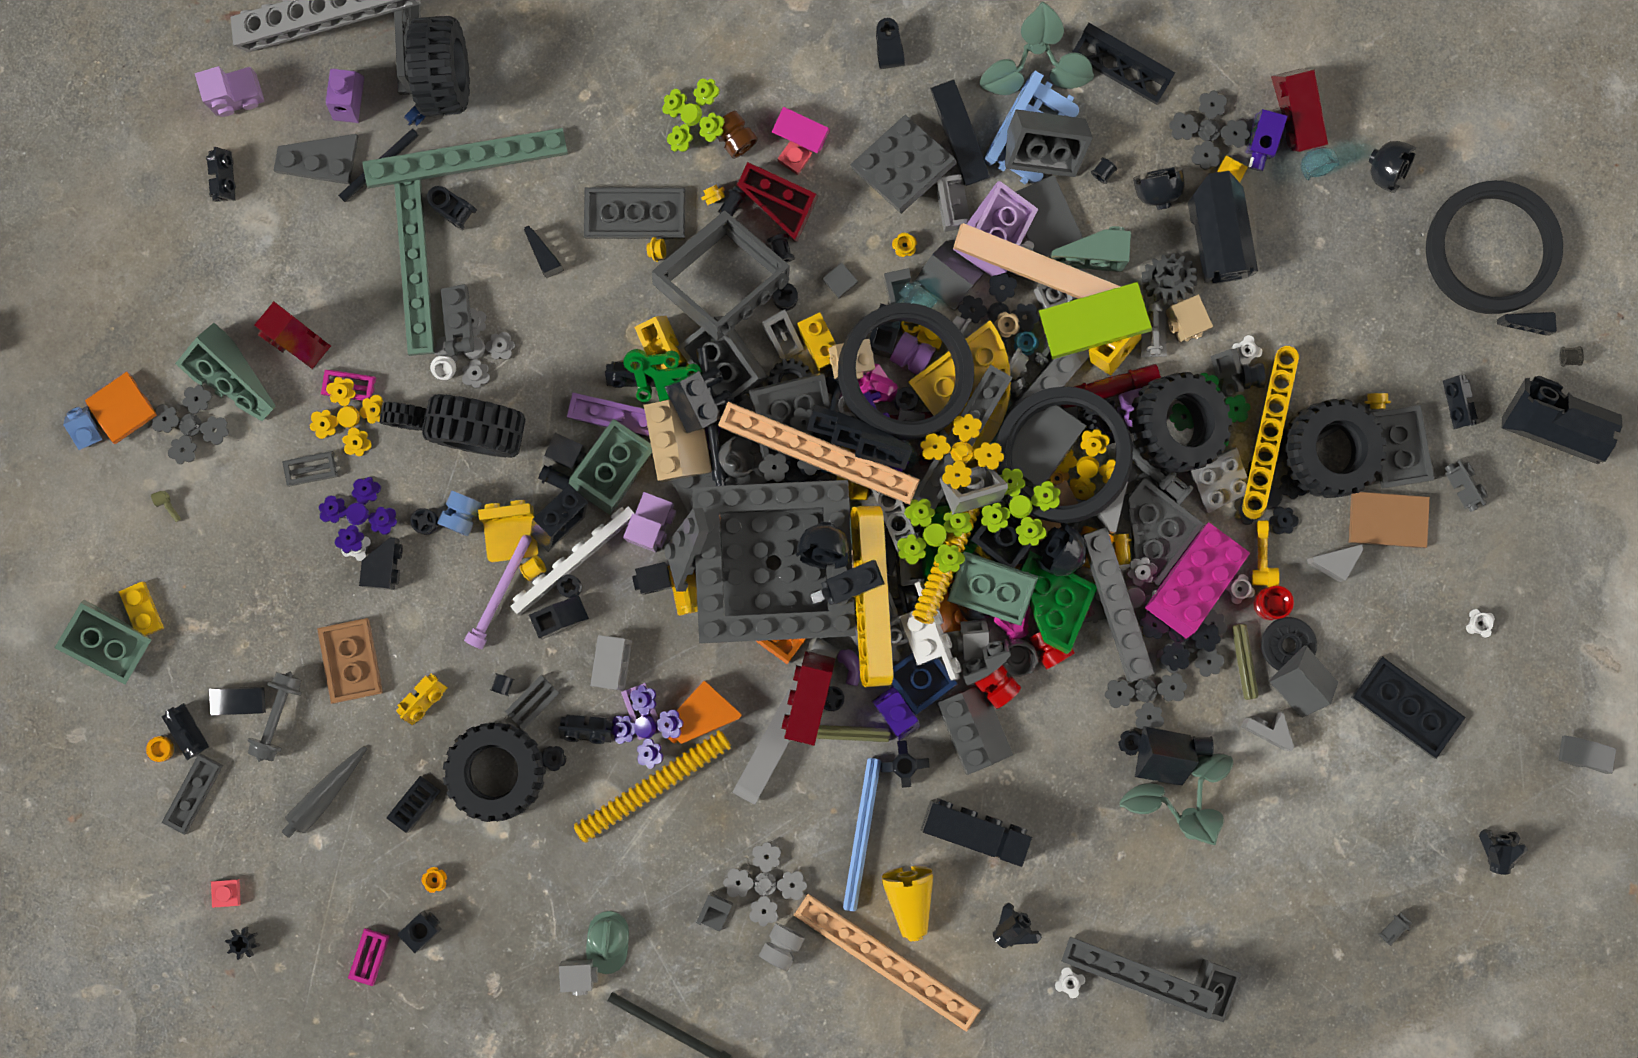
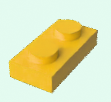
M142 581L118 591L134 629L146 636L164 629L145 582Z

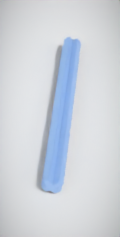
M876 758L867 759L843 904L844 910L856 911L858 906L881 760Z

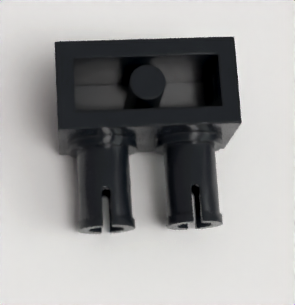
M713 367L703 374H700L699 371L689 374L664 387L687 433L703 429L721 418L719 411L725 409L728 402L734 404V398L725 400L732 395L728 390H724L713 398L708 388L723 381L722 374L713 377L721 372L717 367Z

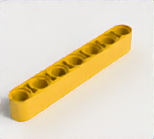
M1291 346L1281 347L1276 353L1242 505L1243 513L1250 519L1260 518L1264 514L1268 503L1299 360L1297 350ZM1282 356H1289L1293 363L1285 365L1280 361V358ZM1284 380L1288 386L1280 389L1275 386L1274 382ZM1271 404H1279L1283 410L1279 413H1274L1270 410L1269 406ZM1266 428H1274L1278 434L1274 437H1268L1265 435L1264 430ZM1268 452L1271 454L1272 459L1270 461H1262L1258 454ZM1262 476L1266 479L1267 483L1263 486H1258L1254 483L1253 478ZM1251 500L1259 501L1262 508L1252 510L1248 507V502Z
M880 506L853 507L851 510L853 567L855 568L871 560H876L885 583L878 588L855 597L860 678L864 687L888 686L893 681L883 511Z

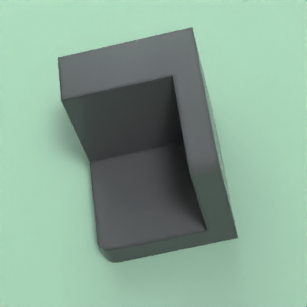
M909 268L884 273L883 279L889 305L912 303L914 297L910 283L911 275Z
M709 893L696 923L699 925L702 923L712 929L721 931L733 903Z

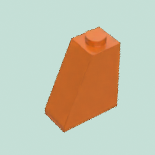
M703 681L677 710L679 719L683 720V726L680 728L681 735L678 738L669 737L668 739L674 744L677 741L683 744L739 720L743 715L706 681Z

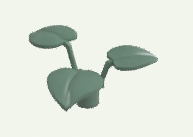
M1042 1L1035 11L1024 20L1021 26V36L1027 44L1024 45L1020 64L1016 67L1015 62L1011 59L999 60L984 72L979 84L982 89L995 94L1010 95L1015 93L1024 83V76L1019 71L1023 69L1029 51L1037 55L1042 54L1044 51L1047 52L1052 64L1056 66L1050 72V79L1058 87L1065 89L1081 87L1093 79L1094 73L1089 59L1080 53H1068L1062 56L1059 62L1056 61L1048 44H1055L1060 41L1064 34V27L1058 14Z
M1213 754L1212 757L1204 755L1198 758L1199 763L1191 773L1193 776L1199 777L1197 809L1187 808L1182 812V815H1179L1169 799L1163 797L1165 794L1164 788L1152 783L1142 784L1128 791L1121 799L1120 807H1124L1130 812L1137 814H1149L1158 810L1163 802L1175 816L1180 830L1185 834L1186 838L1216 845L1218 835L1224 824V818L1222 813L1217 810H1202L1204 780L1218 782L1224 779L1233 767V758L1224 754Z

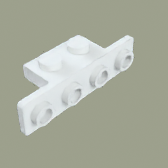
M921 581L915 583L919 596H923L921 591L926 589L925 583ZM936 609L938 613L933 617V624H924L917 621L912 616V612L900 616L917 665H922L942 657L950 679H960L959 672H961V667L957 658H953L949 648H952V643L948 634H944L940 624L943 623V619L939 610Z

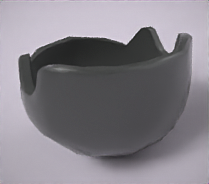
M734 436L723 444L718 455L724 471L736 478L745 477L752 472L754 461L756 460V456H753L750 452L751 441L743 436Z
M1017 638L1008 641L1011 656L1002 664L1008 671L1007 673L1010 676L1016 677L1032 673L1038 663L1035 647L1024 639Z

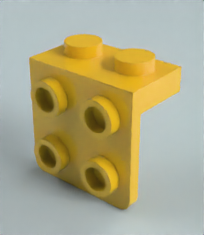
M515 500L510 502V506L500 507V503H491L484 505L485 509L478 510L479 520L483 522L487 559L490 562L510 560L523 535H529L531 543L522 559L538 555V543L530 535L532 519L534 518V509L530 503L526 504L525 500Z

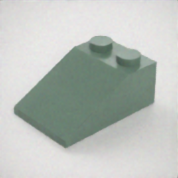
M1112 226L1109 229L1102 230L1053 250L1049 258L1076 269L1122 272L1129 262L1131 231H1124L1125 228Z
M613 419L570 477L569 484L585 499L611 515L651 456V444Z
M83 600L54 648L126 685L152 639L107 611Z

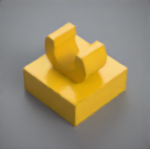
M1226 155L1217 172L1230 171L1241 182L1248 166Z

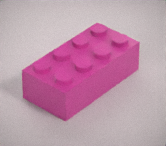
M1208 522L1191 541L1145 609L1187 639L1197 631L1250 552Z

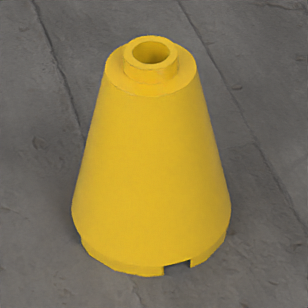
M911 866V871L904 872L903 867L889 870L882 875V884L901 935L907 938L908 941L922 940L923 936L928 933L934 876L932 869L925 866Z

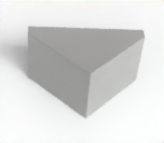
M785 310L762 322L763 329L781 361L804 350Z
M1358 545L1307 559L1309 565L1338 582L1346 581L1363 551V546Z

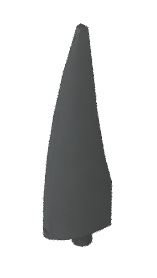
M365 746L361 747L332 770L285 816L289 823L282 830L285 836L290 838L296 830L306 833L319 819L367 751Z

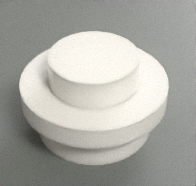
M439 355L433 359L430 369L437 379L448 380L456 372V363L447 355Z

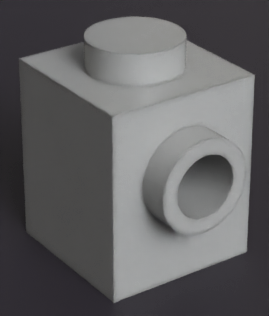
M986 620L960 622L961 636L956 637L957 651L963 653L964 661L984 657L983 647L989 644V631Z
M593 959L561 961L559 965L560 992H572V995L579 996L586 995L588 991H592L594 983H598V967H593Z

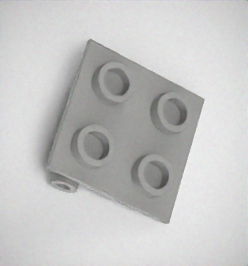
M1236 447L1219 455L1216 461L1207 464L1206 467L1191 470L1188 473L1191 481L1196 483L1207 513L1245 495L1248 477Z

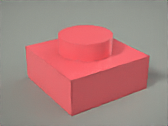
M790 141L778 157V162L799 175L812 157V152Z
M240 879L211 881L212 908L241 905Z

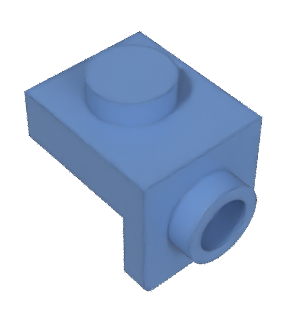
M88 406L82 409L81 407H75L68 411L63 423L78 450L92 445L103 438V435L90 416L91 410Z

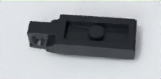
M871 560L826 579L825 582L821 583L823 589L810 595L814 604H820L827 600L829 605L840 604L878 588L885 583L876 560Z

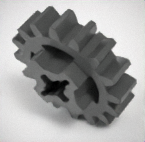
M1163 254L1159 261L1155 258L1152 259L1153 265H1145V272H1142L1143 290H1146L1147 297L1154 295L1155 302L1163 299L1164 304H1167L1169 300H1173L1176 304L1179 297L1186 300L1187 293H1194V286H1197V270L1193 268L1192 261L1185 263V256L1176 259L1175 254H1172L1170 258H1166Z

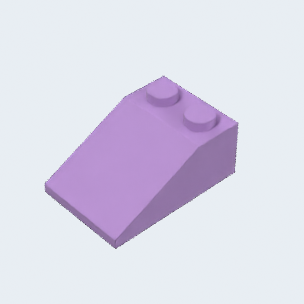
M998 181L970 218L967 225L1020 246L1038 208L1001 181ZM953 249L991 277L1007 272L1003 268Z

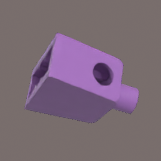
M330 69L326 105L334 121L359 122L364 85L363 75L355 71Z

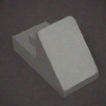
M1277 712L1269 728L1267 727L1268 722L1257 716H1254L1253 719H1244L1241 728L1284 751L1292 752L1294 746L1283 712Z

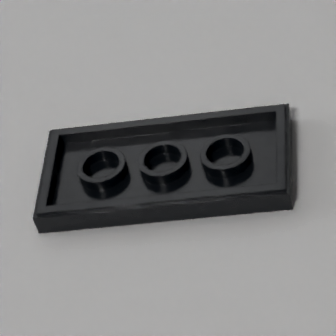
M1383 656L1378 658L1351 696L1353 700L1434 759H1437L1466 718Z

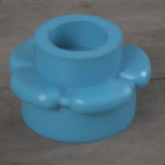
M1031 331L1019 332L1014 338V349L1017 351L1018 347H1020L1021 352L1026 356L1033 354L1034 349L1038 348V339ZM1027 341L1028 345H1024L1023 342Z

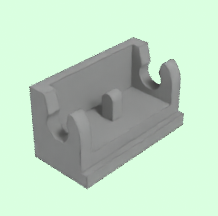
M961 175L941 177L935 183L944 232L959 230L961 224H967L970 220L963 177L961 178Z
M598 635L590 686L625 691L632 640Z

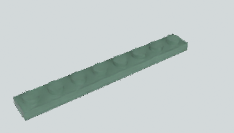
M563 128L363 161L362 164L366 185L369 189L568 155Z
M421 180L394 184L407 352L409 356L435 354Z

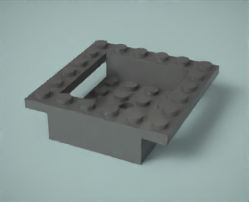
M848 480L692 487L693 508H703L709 530L701 553L695 555L699 644L856 636L854 598L840 604L829 605L828 602L827 611V601L814 604L810 595L823 589L821 583L825 582L826 578L829 579L852 569ZM823 515L824 522L833 523L835 527L839 528L847 536L850 545L849 562L842 568L834 569L835 564H827L826 569L812 567L802 563L800 555L796 556L800 537L806 529L823 522ZM772 555L778 556L781 559L780 568L770 570L766 565L768 557Z

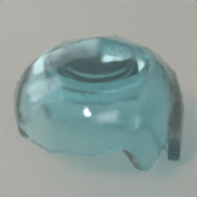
M1318 147L1305 154L1300 168L1306 180L1309 181L1311 177L1326 175L1335 166H1339L1340 163L1337 154L1332 149Z

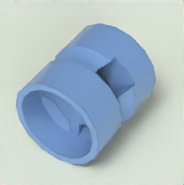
M451 491L446 502L448 509L442 511L437 524L469 536L474 524L471 519L472 517H477L482 503Z

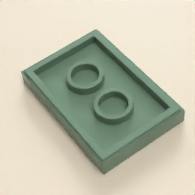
M964 551L965 561L959 565L960 568L956 573L947 601L1021 626L1038 576Z

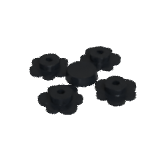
M1002 273L1000 276L994 275L990 278L989 284L991 287L989 288V294L995 295V299L998 302L993 303L988 308V311L982 305L983 300L981 298L975 299L971 295L965 296L963 304L958 306V311L962 313L961 317L964 319L970 318L975 324L979 323L980 317H984L986 314L989 321L991 320L994 324L998 320V315L1004 312L1015 314L1019 320V330L1023 328L1026 332L1032 331L1034 323L1039 321V316L1036 314L1037 308L1033 304L1025 306L1020 303L1017 305V310H1013L1010 313L1008 306L1002 303L1006 301L1007 297H1014V289L1017 287V281L1014 278H1009L1007 273ZM1001 285L1005 286L1004 290L1000 289ZM1023 315H1026V316H1027V319H1026V320H1024V319L1022 318ZM1000 335L1006 350L1008 348V343L1006 341L1008 337H1002Z
M1252 461L1248 463V468H1245L1248 478ZM1288 474L1280 478L1282 484L1279 489L1271 486L1266 508H1274L1273 516L1269 518V523L1273 525V531L1278 535L1284 532L1286 534L1292 533L1293 527L1299 523L1298 517L1293 515L1291 508L1284 509L1279 506L1283 498L1282 495H1289V498L1296 499L1298 495L1303 496L1308 491H1303L1298 487L1300 481L1292 480ZM1262 476L1253 478L1254 483L1258 486H1263L1267 483L1266 479ZM1244 498L1237 499L1234 502V508L1237 510L1234 513L1235 518L1241 519L1245 525L1252 524L1254 519L1248 518L1242 510ZM1251 500L1248 502V507L1252 510L1262 508L1259 501Z
M1147 611L1145 618L1140 620V625L1143 627V636L1160 639L1162 634L1168 632L1169 637L1174 643L1171 646L1167 645L1164 647L1163 651L1165 654L1162 655L1161 662L1165 666H1169L1172 671L1186 669L1189 666L1187 658L1190 656V652L1184 649L1182 643L1186 642L1190 636L1187 639L1162 620ZM1201 623L1197 631L1191 635L1192 639L1196 641V648H1204L1207 652L1214 651L1216 644L1221 641L1220 636L1217 635L1219 632L1218 627L1213 624L1207 626L1205 623Z

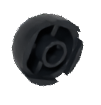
M1389 141L1379 150L1374 149L1368 162L1372 164L1370 172L1376 185L1391 193H1395L1400 187L1396 184L1398 179H1405L1415 158V153L1412 151L1416 150V147L1401 141Z
M1175 167L1147 172L1148 178L1141 179L1140 175L1133 178L1138 198L1146 205L1156 206L1157 210L1172 207L1171 202L1180 198L1185 187L1182 167H1179L1177 171H1175Z
M821 522L819 525L806 529L798 542L796 556L800 555V561L812 567L826 569L827 564H835L834 569H838L848 564L850 545L847 536L839 528L835 527L833 523Z
M1060 523L1062 527L1059 529L1053 527L1041 542L1038 551L1042 552V560L1037 558L1036 562L1039 568L1050 574L1066 576L1084 565L1086 560V543L1081 533L1065 523Z

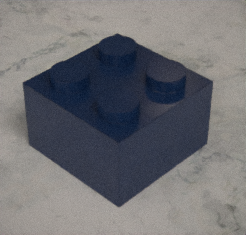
M911 653L893 667L892 686L899 692L914 715L920 713L957 685L955 680L950 679L947 669L938 658L922 665H917L914 654Z

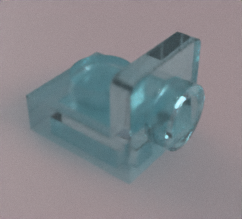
M919 281L904 285L899 292L901 297L897 302L920 304L932 308L937 300L921 287L922 284Z

